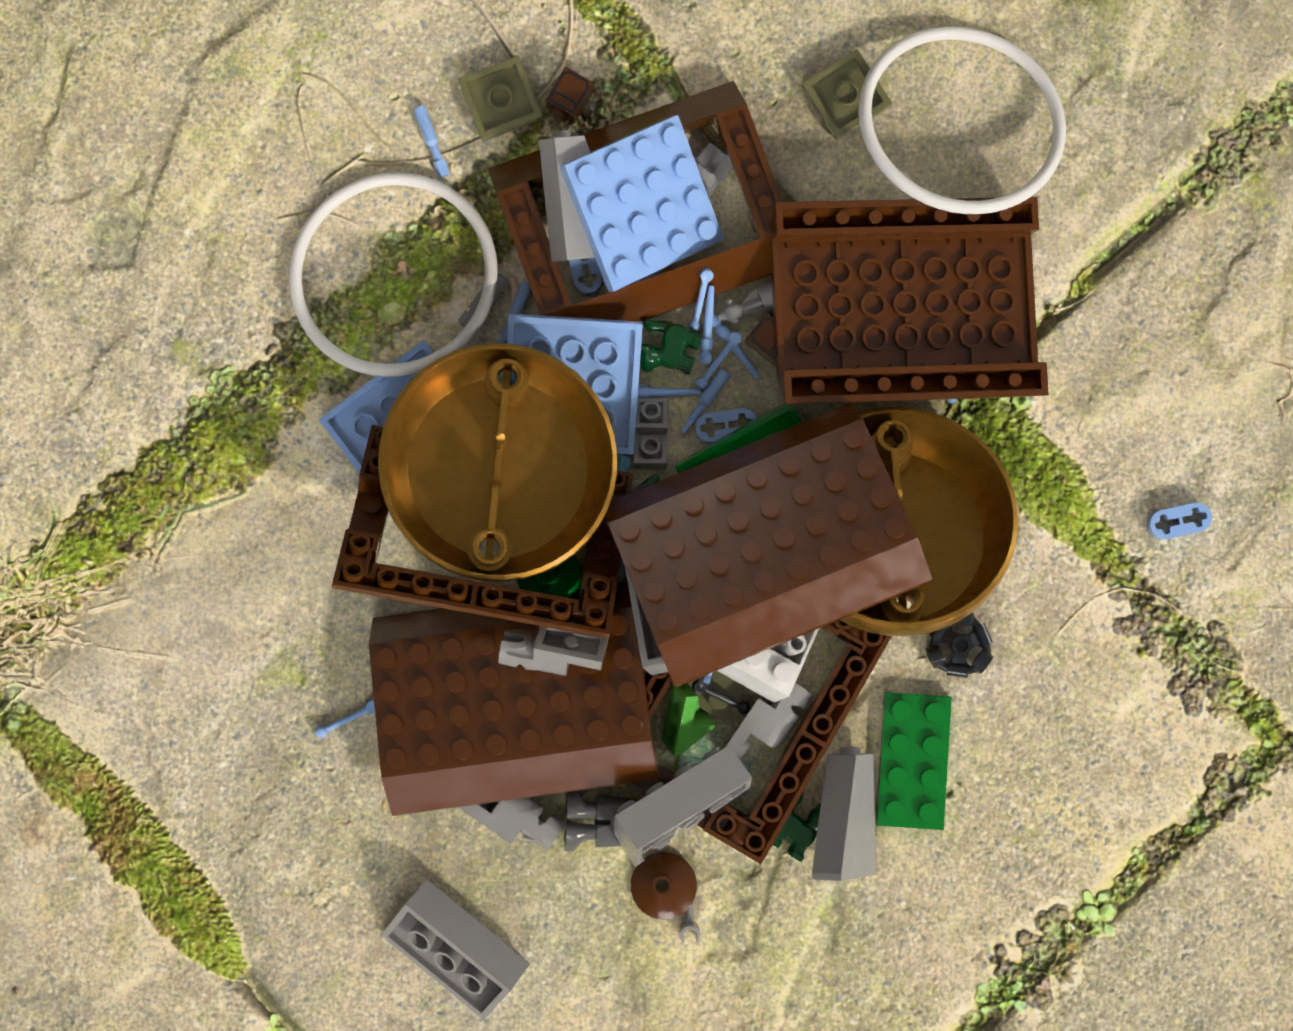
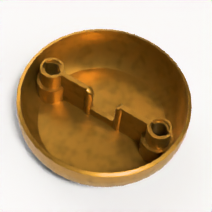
M490 343L456 350L437 359L422 369L405 386L390 409L382 430L379 445L378 471L386 507L405 539L419 553L443 569L466 578L481 581L507 582L526 579L551 570L572 557L589 541L607 513L614 493L617 476V449L610 419L601 401L578 373L560 360L530 347ZM504 371L503 383L501 385L497 380V376ZM512 372L513 374H515L517 380L513 385L510 386ZM487 539L484 556L480 551V544ZM494 540L500 547L499 552L495 556H493Z
M884 407L859 412L918 536L933 581L840 620L852 627L886 636H914L942 630L964 619L984 603L999 585L1009 567L1018 533V509L1010 479L1001 462L979 437L961 424L945 416L910 407ZM894 442L898 444L897 448H894ZM907 601L912 604L909 609H907Z

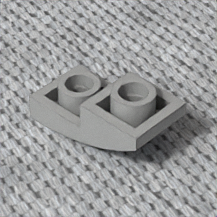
M668 398L637 399L634 468L667 469Z

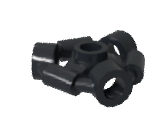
M974 613L955 623L972 626V631L969 634L953 632L952 625L929 634L931 639L928 647L925 648L927 657L934 669L938 668L945 671L947 676L968 678V674H981L994 657L991 654L990 644L993 641L985 623L981 624L975 618ZM938 643H945L949 648L952 657L949 662L946 663ZM976 646L981 647L982 650L975 657L971 665H969L966 661L969 652Z

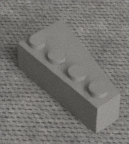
M730 745L722 750L719 747L710 750L703 756L702 759L704 761L694 767L691 764L684 766L674 774L675 779L665 785L663 782L653 785L646 791V797L636 803L634 800H630L617 809L618 814L614 818V835L635 867L645 861L642 856L644 852L652 847L660 850L671 843L670 840L676 835V830L681 828L682 831H688L704 818L703 812L708 809L710 813H714L750 788L752 777Z

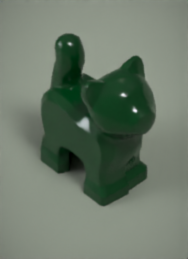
M645 318L643 321L644 327L649 331L662 332L660 348L652 344H641V370L651 372L653 369L662 366L668 369H679L684 374L690 375L695 358L685 355L684 350L689 346L692 349L698 350L702 334L689 331L680 324L663 320L653 321L651 318Z
M803 793L801 794L795 807H797L801 803L803 799ZM821 803L810 811L807 821L794 812V807L773 846L779 848L783 839L791 840L792 843L787 852L791 857L802 862L805 851L817 837Z

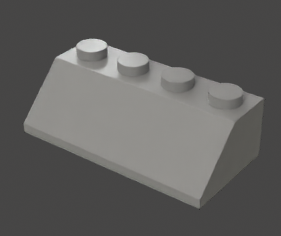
M427 878L381 934L383 938L483 1020L512 990L530 965L518 951L503 942L491 929L485 927L467 909L458 905L440 887L434 885Z

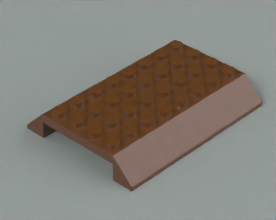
M1030 197L1022 203L1005 210L985 214L948 212L926 205L916 199L775 202L770 237L776 375L784 405L1048 396L1047 362H1038L1031 234L1039 230L1037 197ZM952 198V199L966 200V201H980V200H989V199H994V198Z
M851 403L612 500L605 514L610 531L675 688L933 581L913 525L863 418Z
M628 581L617 583L610 636L601 670L569 664L566 676L539 670H525L522 665H518L515 668L498 663L502 640L505 641V629H524L538 632L540 627L538 625L444 608L373 618L369 639V655L381 779L392 816L660 780L656 748L652 741L644 670L641 663ZM580 589L578 593L572 597V599L578 600Z

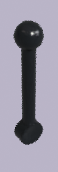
M700 679L692 683V689L698 694L706 693L737 708L740 714H747L750 711L749 703L745 701L738 702L707 687L706 683Z

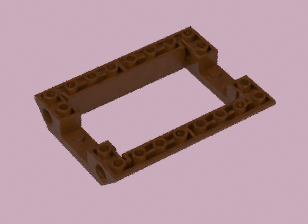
M734 81L583 134L589 150L592 152L673 115L679 116L685 134L714 124L716 118L720 142L725 154L728 153L738 179L748 207L747 215L753 232H757L759 236L757 240L622 287L614 292H608L572 305L556 261L551 262L549 240L530 190L543 185L540 150L487 168L541 316L642 322L645 318H654L697 302L702 282L699 273L703 268H710L713 273V279L708 282L704 299H707L709 285L714 286L715 296L771 276L770 237L774 203L783 201L747 103Z
M371 425L359 473L358 493L349 529L345 530L332 588L609 638L618 582L617 572L620 553L605 516L598 529L587 542L578 600L377 563L389 511L382 494L378 471L379 445L383 427ZM617 470L611 501L631 493L633 473Z
M841 620L821 627L846 643L748 814L727 803L714 813H710L708 809L703 812L704 818L697 825L706 833L762 864L892 636L870 633L852 627ZM643 669L649 718H651L672 679L669 672L651 675ZM657 763L660 780L624 785L645 796L646 791L659 782H663L665 785L675 779V773Z

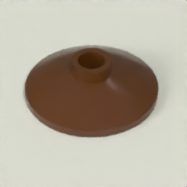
M658 852L644 858L645 861L636 866L631 878V893L638 908L646 915L661 920L672 919L686 912L692 905L697 893V879L690 864L679 855L669 852ZM661 879L666 880L669 885L668 890L664 893L657 889V882Z

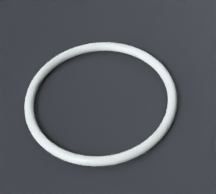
M937 27L910 34L895 42L877 58L868 71L860 92L859 125L866 148L875 164L900 190L912 198L940 210L961 214H985L1016 206L1029 199L1048 182L1063 154L1066 139L1065 114L1061 99L1052 81L1039 64L1022 49L999 36L985 31L965 27ZM939 40H963L979 43L1013 59L1038 84L1051 113L1053 125L1051 148L1039 172L1027 184L1012 193L980 201H966L944 197L930 192L908 179L892 164L884 153L875 134L872 122L873 94L877 82L888 65L913 47Z
M389 172L370 175L346 184L328 196L312 212L300 230L294 244L289 267V288L293 308L299 323L311 341L325 355L344 367L360 373L383 377L416 374L437 359L456 350L463 349L481 328L490 311L496 292L498 277L496 250L492 236L481 215L467 199L453 188L438 180L414 173ZM394 185L412 186L433 192L446 199L466 217L473 227L480 242L484 259L482 294L474 314L464 329L451 342L426 357L404 363L384 364L362 360L335 346L323 335L313 321L306 306L302 287V269L306 250L318 226L342 202L363 191L377 187Z

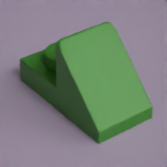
M688 683L676 688L674 684L672 685L661 738L673 756H680L715 727V723L704 710L699 709L698 695Z

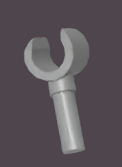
M692 903L685 912V922L680 927V938L683 943L684 932L688 929H693L696 932V942L700 939V929L695 922Z

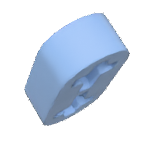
M587 258V261L582 262L581 259L569 260L576 290L585 296L596 294L603 285V277L596 259ZM589 266L590 275L592 277L597 276L598 280L593 281V287L586 288L585 283H579V280L584 278L583 267Z
M745 408L706 413L698 418L695 432L701 441L713 443L739 428H728V423L738 421V415H744L746 420L751 421L756 419V415L751 410ZM707 419H712L713 424H724L725 429L716 430L714 437H708L707 432H701L700 427L705 426Z
M1190 503L1159 510L1148 517L1147 530L1153 538L1158 540L1201 532L1210 526L1212 513L1202 503ZM1193 508L1196 513H1202L1203 519L1198 521V527H1196L1194 522L1183 523L1182 517L1192 515ZM1161 515L1166 521L1175 519L1176 522L1175 526L1166 528V534H1164L1162 529H1156L1155 523L1160 521Z

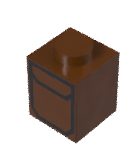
M564 67L545 99L546 107L550 110L548 114L562 123H566L568 120L575 124L594 92V83L571 69Z
M766 313L746 337L745 343L773 366H776L774 318Z

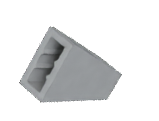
M571 130L551 132V138L539 140L551 262L595 258L560 169V165L589 153V147L584 135L571 136Z
M840 747V753L827 755L812 868V879L845 881L876 875L873 753H860V747Z

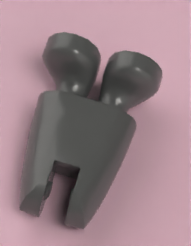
M579 791L566 792V819L595 818V824L565 821L564 851H574L581 842L586 840H595V848L621 846L614 835V818L618 814L617 809L630 800H634L635 803L639 800L597 794L595 803L582 799Z

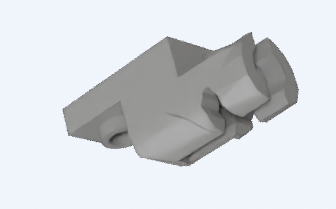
M540 626L538 632L524 629H505V641L502 640L498 663L515 668L518 665H522L525 670H539L563 676L567 675L569 664L601 670L608 638Z
M795 683L790 696L777 702L771 701L768 705L761 699L756 698L750 707V711L744 715L723 748L730 745L741 759L752 743L747 739L750 734L771 748L777 747L784 743L799 721V717L793 714L791 706L794 705L806 709L815 696Z
M530 797L500 801L494 810L488 807L490 803L459 807L510 844L517 834L521 832L524 834L522 838L548 850L565 826V822L554 814L549 816L547 820L540 822L539 819L543 812V806Z

